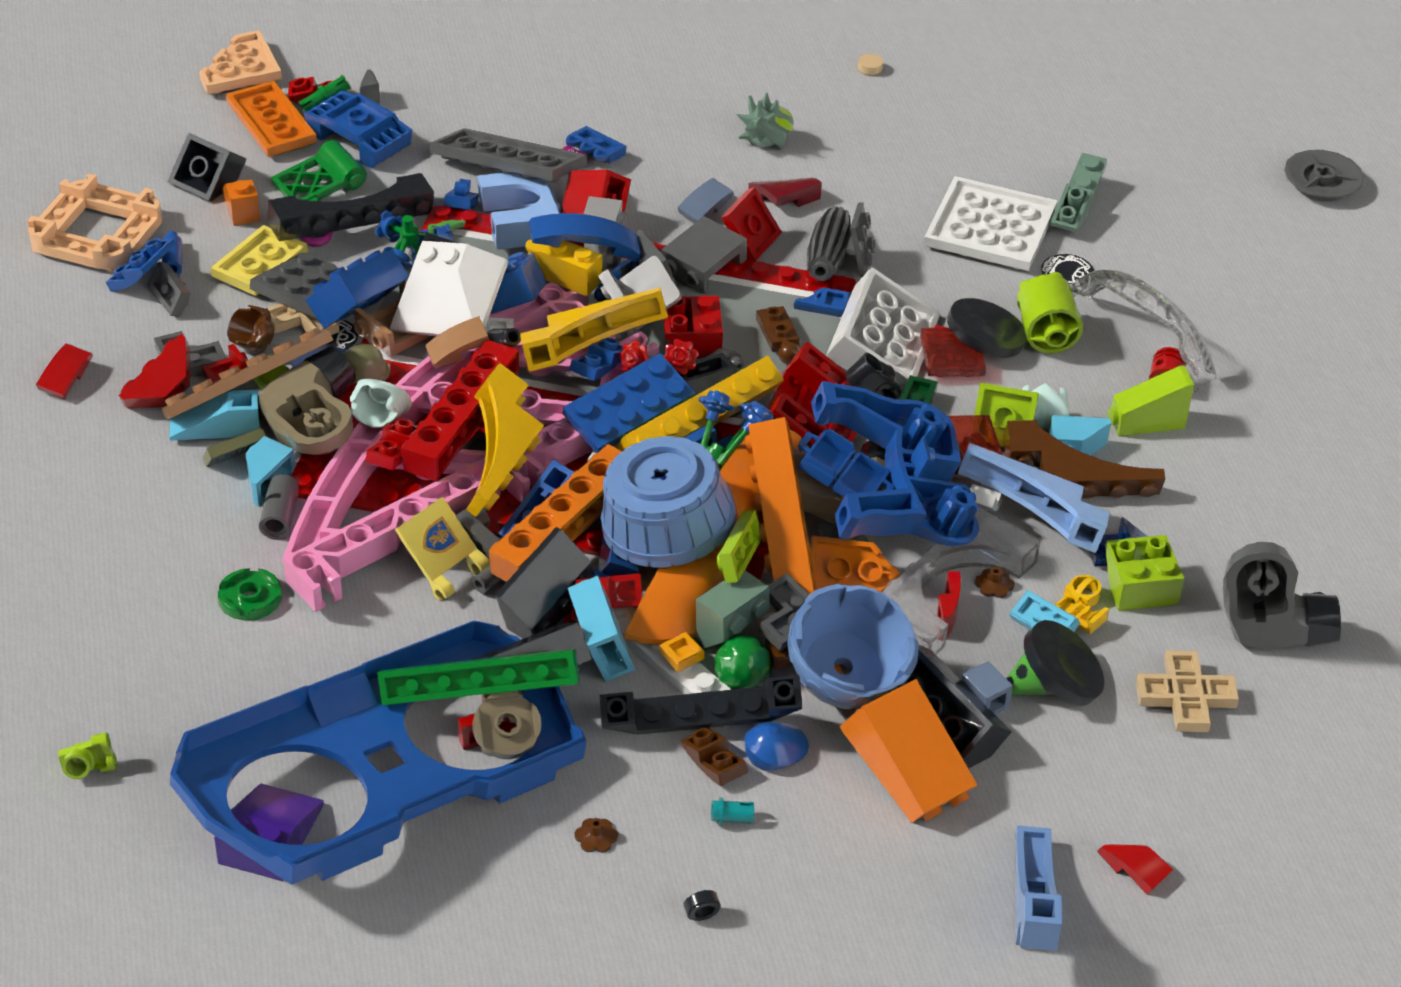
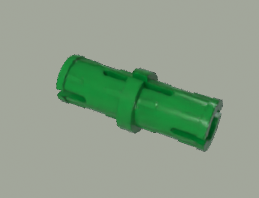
M340 75V77L324 87L322 85L317 87L318 91L300 100L299 104L302 110L309 111L314 106L321 104L322 101H326L331 96L338 94L339 91L343 90L346 92L350 90L351 86L348 81H345L344 75Z

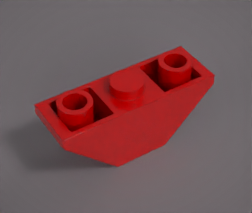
M181 333L176 339H170L163 347V352L156 359L149 360L143 366L142 372L134 380H129L122 387L121 393L118 396L127 409L167 406L166 399L185 392L191 386L190 346L186 337Z

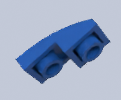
M609 337L589 345L586 354L571 360L569 371L595 381L609 373L621 362L619 354L623 351V346L618 345L619 342Z

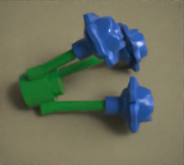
M710 390L707 396H702L698 399L708 410L706 420L708 421L701 445L715 458L719 471L744 441L745 436L750 434L748 424L768 421L773 418L770 410L757 401L747 402L746 404L741 403L739 408L744 420L740 424V430L725 448L714 442L709 447L707 445L714 422L718 421L719 414L725 413L726 410H734V406L729 404V396L719 391L713 392Z

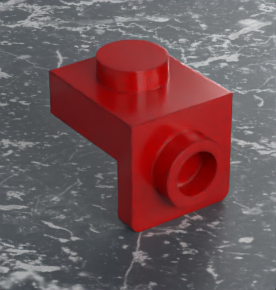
M235 344L228 345L229 358L203 366V376L206 380L211 379L215 383L221 380L219 374L230 368L238 366L242 370L248 367L245 362L248 360L244 352L240 353Z

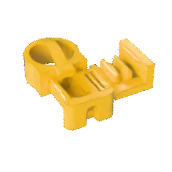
M1083 574L1074 577L1065 586L1063 598L1055 604V606L1078 618L1080 622L1078 628L1089 635L1107 621L1109 613L1107 607H1104L1099 612L1098 610L1095 612L1091 610L1099 601L1101 584L1095 577ZM1085 588L1090 589L1094 592L1093 594L1088 595L1082 594Z

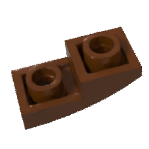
M711 728L696 730L691 736L681 740L682 747L694 763L719 786L748 773L746 761L729 751L726 738Z

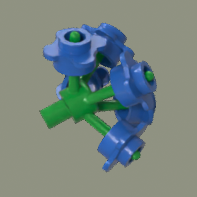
M385 211L381 215L380 225L375 230L378 237H386L392 243L398 242L394 248L385 247L382 253L393 249L405 270H411L413 263H409L410 257L405 253V249L407 247L411 250L412 258L415 260L426 232H430L428 230L419 231L418 227L413 223V217L410 215L395 217L390 211ZM450 224L441 227L435 226L433 230L434 235L454 241L453 232L450 231Z

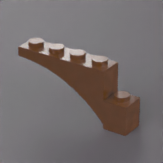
M1037 420L1007 421L1003 435L1006 457L1084 486L1082 498H1093L1095 496L1120 498L1125 495L1151 497L1161 493L1166 480L1164 469L1139 468L1101 460L1062 443L1039 427Z

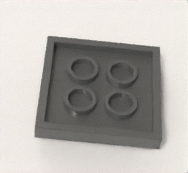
M300 253L251 278L250 289L316 318L305 299L314 293L312 289L314 286L326 279L329 282V275L339 268L333 263H326L314 258L312 254Z

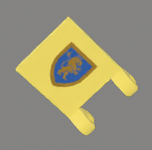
M444 497L439 498L395 529L428 579L432 592L439 601L449 598L455 592L453 585L442 574L465 557L471 572L475 575L490 566L489 559L477 549Z

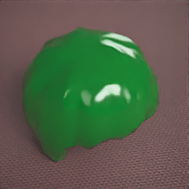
M740 634L729 638L719 648L714 657L716 663L714 671L719 681L727 685L731 690L757 687L764 679L771 676L773 669L771 653L762 645L758 638Z

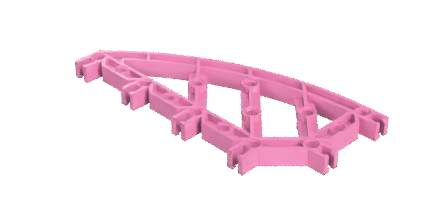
M548 283L534 301L490 314L489 318L514 319V328L520 333L548 327L547 315L589 305V295L587 297L554 283ZM640 331L620 341L618 345L631 344L634 340H639L641 345H646L648 337ZM616 334L610 336L609 338H613L616 340ZM521 341L514 348L519 349V367H523L529 374L539 377L549 375L553 370L572 372L569 371L571 360L586 354L589 346L558 362V365L531 372L528 370ZM655 342L651 343L648 347V356L659 354V346ZM481 347L461 352L463 361L434 369L428 356L395 385L404 389L410 395L412 402L410 410L397 419H408L415 424L424 414H429L433 404L439 402L447 386L453 384L461 368L467 366L475 350H479ZM622 362L601 377L600 386L625 373L621 369ZM529 389L522 393V396L526 399L520 407L543 425L548 426L542 428L537 436L541 438V441L532 453H529L527 450L524 452V455L528 458L518 472L513 469L510 471V474L514 477L505 489L520 503L529 493L530 484L532 486L535 485L553 459L562 465H566L593 451L562 414L563 407L572 401L541 399L539 393ZM359 422L349 440L337 450L321 474L303 507L283 556L285 581L315 612L326 606L325 601L322 599L321 587L332 595L334 602L342 599V578L398 550L401 539L395 531L396 528L441 497H444L455 515L468 507L475 496L482 478L486 451L461 449L443 473L450 475L342 529H338L368 478L377 467H380L365 460L367 450L382 440L383 428H371ZM403 462L395 469L404 470ZM416 475V476H417L418 478H420V479L430 480V479H427V478H424V477H421V476ZM498 488L495 493L500 498L501 490Z

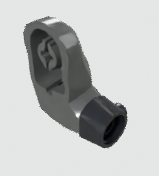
M1260 541L1247 544L1234 552L1228 560L1223 579L1224 608L1234 639L1247 647L1260 649L1287 648L1303 644L1309 647L1339 642L1341 635V612L1338 597L1336 595H1325L1322 592L1303 593L1302 596L1294 593L1299 572L1287 550L1273 542Z

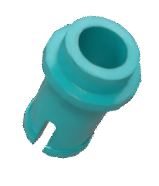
M719 797V800H712L711 821H717L718 825H722L723 821L753 823V801H724L723 797Z

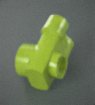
M108 732L91 735V740L75 743L58 751V758L63 773L72 779L84 778L90 770L100 769L101 773L118 768L117 758L112 749Z

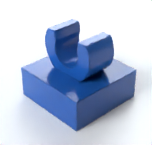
M460 178L459 182L456 181L454 189L445 194L444 205L467 210L476 206L479 194L470 192L471 180Z

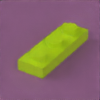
M755 510L742 512L732 532L726 539L724 546L717 555L718 569L723 572L726 583H734L740 580L762 539Z

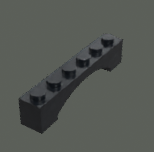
M417 173L397 177L396 183L389 188L373 195L352 200L309 201L297 199L295 195L268 200L267 222L280 242L377 224L381 222V215L385 211H390L395 217L406 215L412 217L429 214L431 209H433L434 191L424 175Z

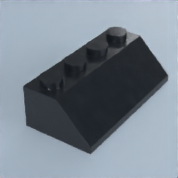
M919 645L917 664L905 684L917 679L969 769L990 758L1012 731L931 649Z

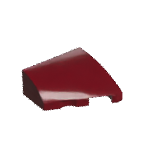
M817 178L760 181L748 183V189L755 187L763 200L769 199L776 207L791 201L798 207L821 199L822 182Z

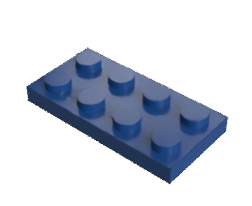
M659 353L563 407L562 414L595 453H598L607 444L615 446L626 434L689 400L696 393L662 354Z

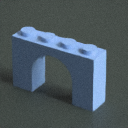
M515 172L477 176L478 199L483 212L521 208L491 212L492 238L497 250L526 246V242L531 239L530 218L561 213L559 202L555 200L554 190L550 189V183L544 182L541 178H525L522 174Z

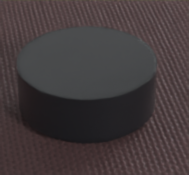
M703 890L689 896L684 901L683 906L690 920L702 921L714 916L720 910L721 903L715 891Z

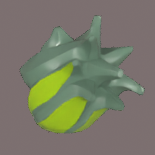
M768 93L764 94L763 99L759 100L757 105H755L753 97L751 95L748 96L749 115L737 114L746 125V132L738 138L745 139L758 147H769L775 144L782 150L787 133L793 130L794 120L791 112L784 107H780L778 100H775L772 104Z

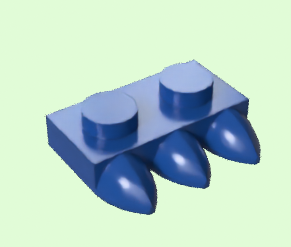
M588 126L566 137L567 146L577 147L581 153L591 154L597 161L610 164L626 155V145Z

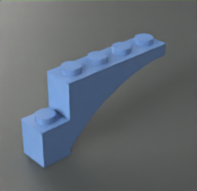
M1017 826L1015 833V945H1020V948L1057 951L1062 928V895L1057 894L1054 880L1051 828Z

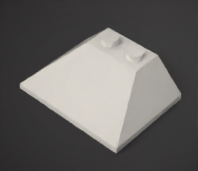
M422 241L390 330L398 333L438 336L447 329L480 316L485 328L509 261L469 244Z

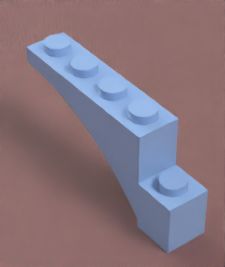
M969 443L958 474L984 484L1013 499L1049 523L1067 539L1066 542L1096 553L1107 528L1110 512L1081 501L1084 486Z

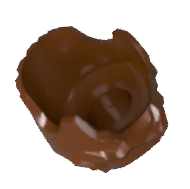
M248 305L247 307L250 308L247 309L239 308L233 313L228 325L227 336L229 341L251 353L263 352L271 344L274 337L275 326L273 325L270 311L267 308Z

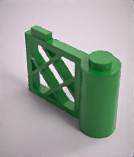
M330 140L322 144L318 154L272 176L271 180L273 185L285 197L293 195L296 197L298 192H304L309 194L301 198L302 200L318 201L344 187L348 190L358 189L365 183L367 172L339 142ZM316 165L319 167L318 172H306ZM288 179H296L294 184L282 183ZM302 180H314L312 185L301 184ZM321 181L333 182L327 186L319 185Z

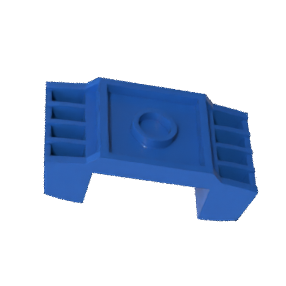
M341 90L328 100L322 101L321 104L304 112L305 120L316 133V138L323 140L335 132L359 145L360 163L371 168L376 167L379 163L384 162L387 158L392 157L395 153L411 145L412 129L401 122L395 113L359 93L353 95Z

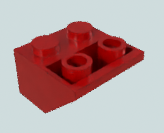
M608 169L571 170L567 180L561 213L584 214L589 196L622 200V212H625L631 179Z
M682 296L679 302L666 310L668 318L663 319L665 339L674 344L675 339H680L683 342H692L693 349L699 353L696 360L705 358L715 350L723 347V327L719 296Z

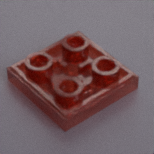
M921 328L920 339L928 376H985L986 366L983 353L972 349L960 341L950 328Z

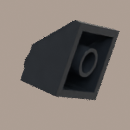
M188 133L167 182L212 202L223 194L222 189L225 184L238 180L247 158Z

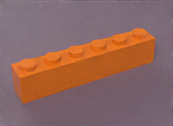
M785 417L748 424L750 435L745 436L748 454L753 453L755 464L750 465V473L753 483H758L759 494H755V503L758 513L763 512L764 523L759 524L762 541L768 543L769 553L764 554L767 572H772L774 581L788 573L808 594H811L817 590L790 426Z

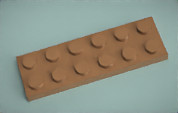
M319 327L299 335L301 341L296 344L290 340L272 348L274 354L269 357L263 353L245 361L248 367L242 370L236 366L220 373L221 380L215 383L209 379L193 386L194 393L185 396L184 392L166 399L167 406L161 408L165 418H173L333 341L329 330L320 331Z

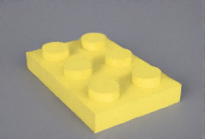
M262 225L211 267V276L257 296L259 293L250 289V279L300 253H308L307 243L297 239L279 242L272 229Z

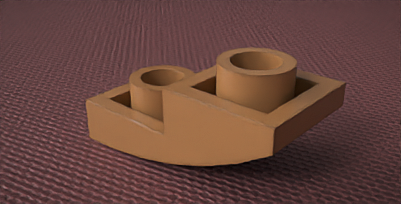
M480 316L447 329L429 341L425 347L432 365L436 369L463 361L461 352L481 347L489 338Z

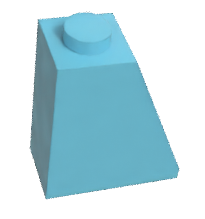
M596 576L569 587L568 591L586 645L605 682L635 671L632 658L599 577Z

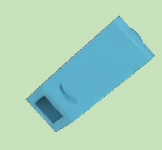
M258 389L227 391L170 418V441L232 438L259 428L261 429Z

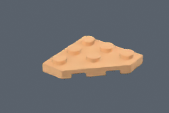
M260 30L235 35L230 40L231 45L227 49L222 48L213 57V63L209 67H204L199 72L200 81L207 95L212 93L219 94L227 90L246 88L251 85L282 79L281 69Z

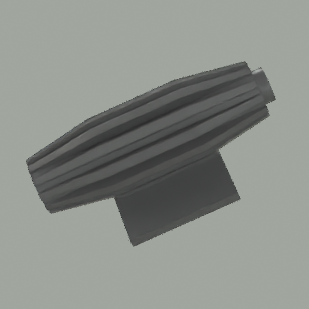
M863 202L857 204L852 224L849 212L841 206L828 208L816 223L807 248V270L810 272L809 275L814 277L815 280L826 281V279H831L843 263L846 254L856 255L860 277H863L867 273L868 266L872 265V253L876 252L874 237H870L869 234L871 217L869 212H865Z

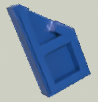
M823 287L814 291V294L809 297L796 299L794 301V309L842 317L851 293Z

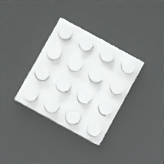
M954 176L924 237V246L1029 271L1057 208L1058 200Z

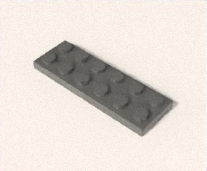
M462 128L429 143L430 153L440 155L443 159H458L464 164L475 163L480 164L482 168L502 169L504 173L515 172L522 174L525 178L537 177L547 183L557 182L559 178L568 175L571 170H577L587 165L585 154Z

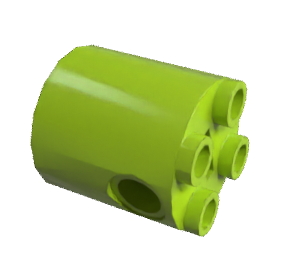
M1059 272L1039 275L1022 281L1017 294V305L1020 309L1026 337L1031 347L1039 352L1048 354L1060 353L1071 348L1079 341L1083 333V323L1069 282Z

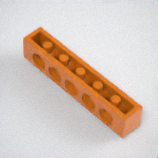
M607 444L600 452L595 453L581 469L575 471L563 485L556 488L544 502L536 506L526 518L514 525L507 535L500 541L495 542L489 550L491 573L507 582L555 527L560 528L573 542L601 516L603 507V480L609 465L612 464L613 459L623 451Z

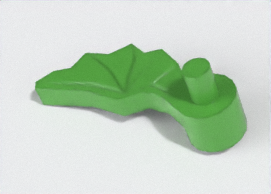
M450 220L428 225V231L433 234L435 226L441 227L446 224H450V231L464 227L465 221Z

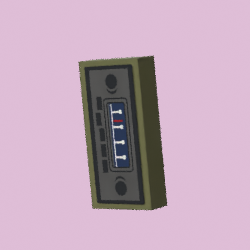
M259 428L210 446L202 457L206 467L244 454L252 445H255L266 435L263 429Z

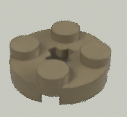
M513 691L493 693L477 709L473 719V734L485 755L494 756L499 759H515L533 749L541 731V717L537 707L522 698L523 695ZM503 718H508L510 723L516 724V727L512 728L511 732H504L503 729L498 727L499 724H502Z

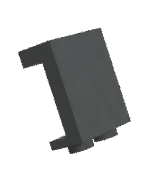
M703 216L661 249V254L666 258L674 278L701 293H705L708 290V278L730 260L738 265L747 260V239Z

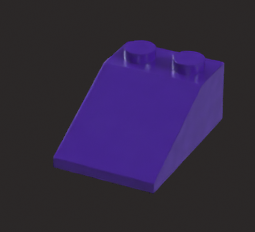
M260 783L235 805L231 812L247 830L264 839L283 844L303 845L324 806V800ZM214 836L218 864L283 882V879Z

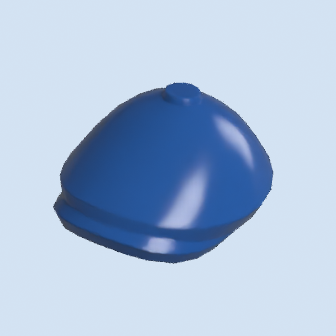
M761 723L751 728L745 734L746 755L750 762L761 770L773 771L795 764L804 758L809 749L808 739L804 732L797 726L788 723Z

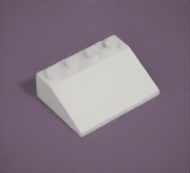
M871 267L854 286L826 356L848 370L863 354L870 353L878 360L892 366L896 374L894 380L899 384L906 385L910 375L918 376L928 349L929 339L938 322L940 312Z

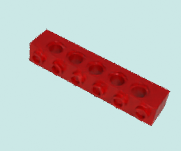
M486 340L479 350H475L470 362L466 367L461 368L453 384L447 386L439 402L433 404L425 420L418 423L411 438L404 441L400 455L403 457L405 472L438 481L483 421L479 401L474 398L475 394L499 363L515 375L519 373V349Z

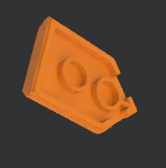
M813 535L811 537L810 551L817 589L839 583L840 585L867 586L881 592L902 576L896 567L892 566L882 555V551L874 542Z

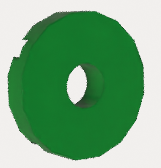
M250 568L237 570L227 575L219 585V606L225 614L234 619L244 621L258 620L275 611L282 600L280 581L274 574L264 569L258 568V571H250ZM248 591L257 592L256 594L251 596L243 595L245 592Z

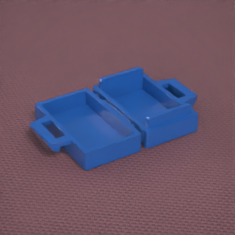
M831 429L824 430L820 437L807 432L798 444L799 451L803 450L806 453L798 468L827 487H830L836 481L833 491L843 497L848 493L877 491L881 484L886 486L884 491L894 488L886 480L890 472L889 469L860 451L855 455V444ZM810 439L814 440L813 446L808 448L806 446Z

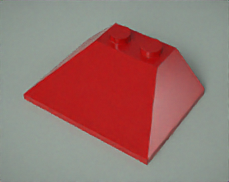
M807 341L781 374L784 379L783 382L771 393L765 407L773 414L772 420L785 417L790 430L796 432L802 438L807 432L820 437L824 430L831 429L854 443L858 433L846 426L837 423L816 424L811 404L822 381L852 386L845 377L846 371ZM810 439L807 444L812 447L815 441Z

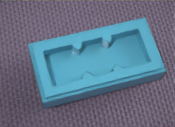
M1029 590L1026 591L1009 613L1012 620L1028 629H1031L1036 623L1043 620L1058 622L1073 632L1080 625L1078 618Z

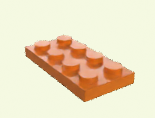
M274 80L226 94L228 105L267 157L277 156L287 151L317 143L316 133Z

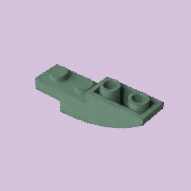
M1082 152L1071 180L1065 186L1051 219L1050 226L1077 232L1080 229L1098 194L1099 184L1107 167L1106 158Z

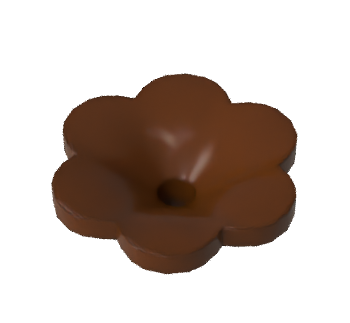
M1000 567L984 569L982 575L975 578V585L980 588V593L986 597L994 595L997 598H1004L1007 596L1008 591H1012L1015 586L1014 581L1009 578V573Z
M585 819L582 822V827L577 828L574 833L576 841L581 843V849L585 852H593L595 850L600 853L610 850L611 844L618 840V832L612 828V823L608 819Z

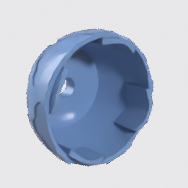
M838 583L817 589L809 594L790 624L788 635L789 658L797 675L800 676V682L808 692L830 706L844 709L861 708L865 704L899 688L901 685L903 686L910 678L918 660L919 642L911 622L900 608V605L885 593H880L878 590L867 586L840 585ZM843 664L849 668L850 673L840 674L835 670L834 666Z

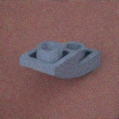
M711 178L695 189L677 207L678 212L693 223H696L703 216L708 217L713 211L718 213L734 195V191L715 178Z

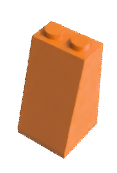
M917 679L865 704L839 726L911 823L922 817L925 822L932 820L943 813L941 807L948 803L953 808L970 798L967 792L978 785Z

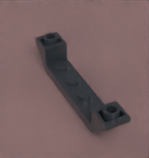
M800 676L766 678L767 686L641 699H635L633 691L601 694L599 696L602 729L639 735L771 722L803 709Z

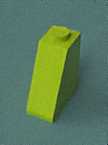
M1185 365L1178 366L1113 395L1111 408H1108L1107 418H1111V425L1114 426L1118 436L1185 429L1194 389V383Z

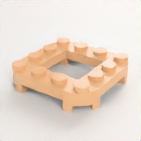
M86 174L85 180H77L71 183L67 179L63 180L59 184L60 194L39 217L32 215L29 217L28 231L32 251L35 253L92 268L106 269L108 272L113 273L116 268L129 261L130 255L140 250L161 225V205L154 196V191L145 187L140 194L98 184L97 175ZM85 208L127 219L113 236L105 234L100 241L65 232Z

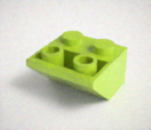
M1166 535L1106 540L1109 588L1118 611L1179 605L1184 576Z

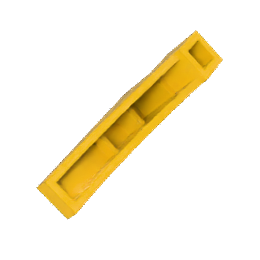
M661 287L547 315L548 327L520 333L529 372L558 365V362L573 353L612 335L668 318Z
M501 363L497 365L474 396L479 401L486 434V457L482 478L475 496L466 508L475 517L483 507L489 511L499 498V495L495 493L496 490L499 488L501 491H504L514 477L510 474V471L513 469L518 472L528 458L524 455V452L527 450L529 453H532L541 441V438L537 435L544 427L541 422L520 407L526 399L522 396V393L528 387V384Z

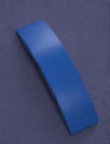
M558 213L537 216L529 220L531 240L535 244L559 247L562 240L611 247L612 255L634 259H639L641 256L637 234L626 226L606 218L586 214Z

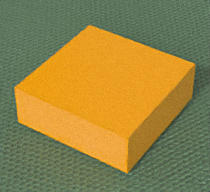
M687 632L659 645V653L677 672L705 658V651Z

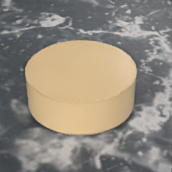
M876 54L861 55L858 59V70L865 75H877L883 70V59Z

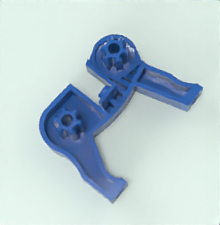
M822 381L811 401L815 423L820 425L828 423L844 425L886 449L885 467L890 470L886 480L894 486L892 490L846 494L835 513L839 538L850 539L864 534L875 536L911 534L945 546H962L973 541L979 532V523L975 517L979 506L975 503L976 494L974 492L971 493L967 485L950 482L961 463L956 430L950 418L940 409L926 402L911 399H892L866 388Z

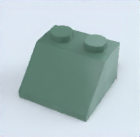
M744 570L738 582L726 583L724 580L697 598V644L704 649L722 643L734 634L740 633L757 618L763 617L769 611V586Z

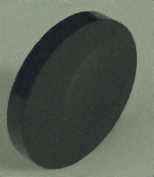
M976 298L959 299L953 303L947 315V324L960 341L972 349L990 356L1002 358L1016 356L1022 351L1027 341L1024 326L1020 320L1006 309L986 300Z
M1043 620L1036 623L1025 634L1023 645L1028 663L1038 679L1053 694L1070 704L1084 706L1090 704L1103 692L1105 681L1099 661L1089 646L1071 629L1055 621Z

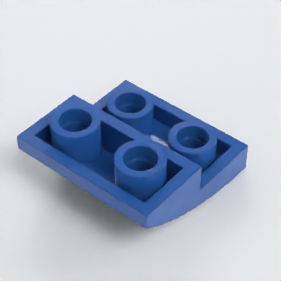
M154 238L145 244L144 249L133 252L130 255L129 261L116 268L113 272L114 275L106 281L110 291H119L135 284L175 245L174 239L161 240L160 238Z

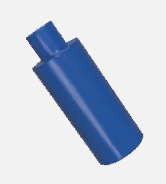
M169 231L162 240L174 239L175 245L162 257V262L169 264L172 270L180 275L182 272V239L175 231Z

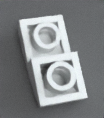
M972 484L971 488H969L971 493L974 492L976 494L975 503L979 507L994 512L1000 508L1003 501L1000 492L984 484L980 486Z

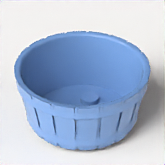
M663 436L640 441V443H635L626 448L624 452L619 453L606 471L603 480L604 501L601 510L602 533L609 548L626 561L629 560L631 563L641 566L659 568L687 564L708 555L716 547L718 548L729 536V532L731 533L735 525L737 509L732 492L724 481L715 458L705 447L695 441L692 442V440L682 437L675 438L674 436ZM664 476H666V479H665V480H661V479L659 478V477H664Z

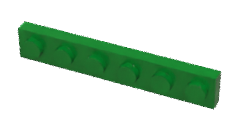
M575 648L387 669L377 672L382 705L573 685L580 682Z

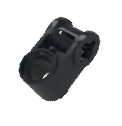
M870 353L863 354L845 372V377L852 386L866 388L892 399H897L901 394L900 386L894 380L896 376L894 368L878 360Z

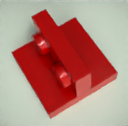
M755 187L746 190L721 217L726 228L747 239V260L757 261L782 233Z

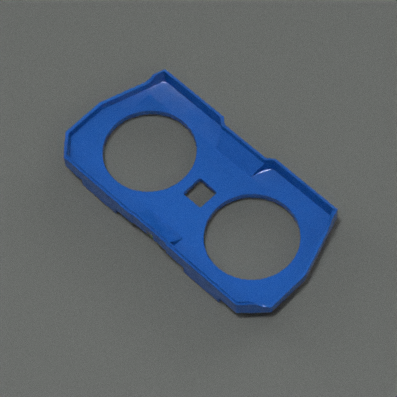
M474 620L362 663L358 667L309 686H302L184 732L170 772V786L205 830L293 885L313 875H317L321 881H324L383 855L384 845L399 839L404 822L468 795L486 801L494 798L501 804L555 780L556 770L584 759L587 740L581 726H576L560 687L555 686L524 690V693L521 694L523 695L522 698L537 707L541 717V731L533 749L509 764L484 770L456 768L433 760L413 744L404 724L407 710L413 702L382 705L377 672L387 669L472 660L520 640L517 636L503 631L499 625ZM387 747H392L405 764L380 773L366 756ZM307 752L328 757L348 768L361 782L366 793L367 804L361 818L345 833L320 843L290 845L264 839L241 825L229 808L227 792L235 776L250 763L277 753Z

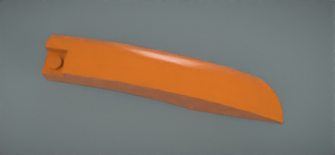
M790 430L793 449L799 450L798 444L802 437ZM745 439L727 460L720 473L728 484L737 509L735 523H737L743 511L755 510L758 523L762 524L764 523L763 512L758 513L755 503V494H759L758 483H753L750 473V465L755 464L753 453L748 454ZM726 540L718 548L716 547L714 551L700 559H695L693 562L659 568L624 633V638L639 643L660 645L665 640H670L684 632H687L692 638L696 637V599L725 580L723 572L718 569L717 555Z

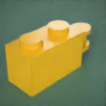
M531 239L526 242V250L529 253H535L546 281L587 297L601 282L598 275L602 273V254L566 240H562L559 247L532 243Z

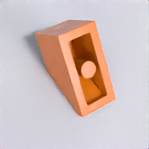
M238 180L225 184L222 192L233 226L259 222L258 194L253 180Z

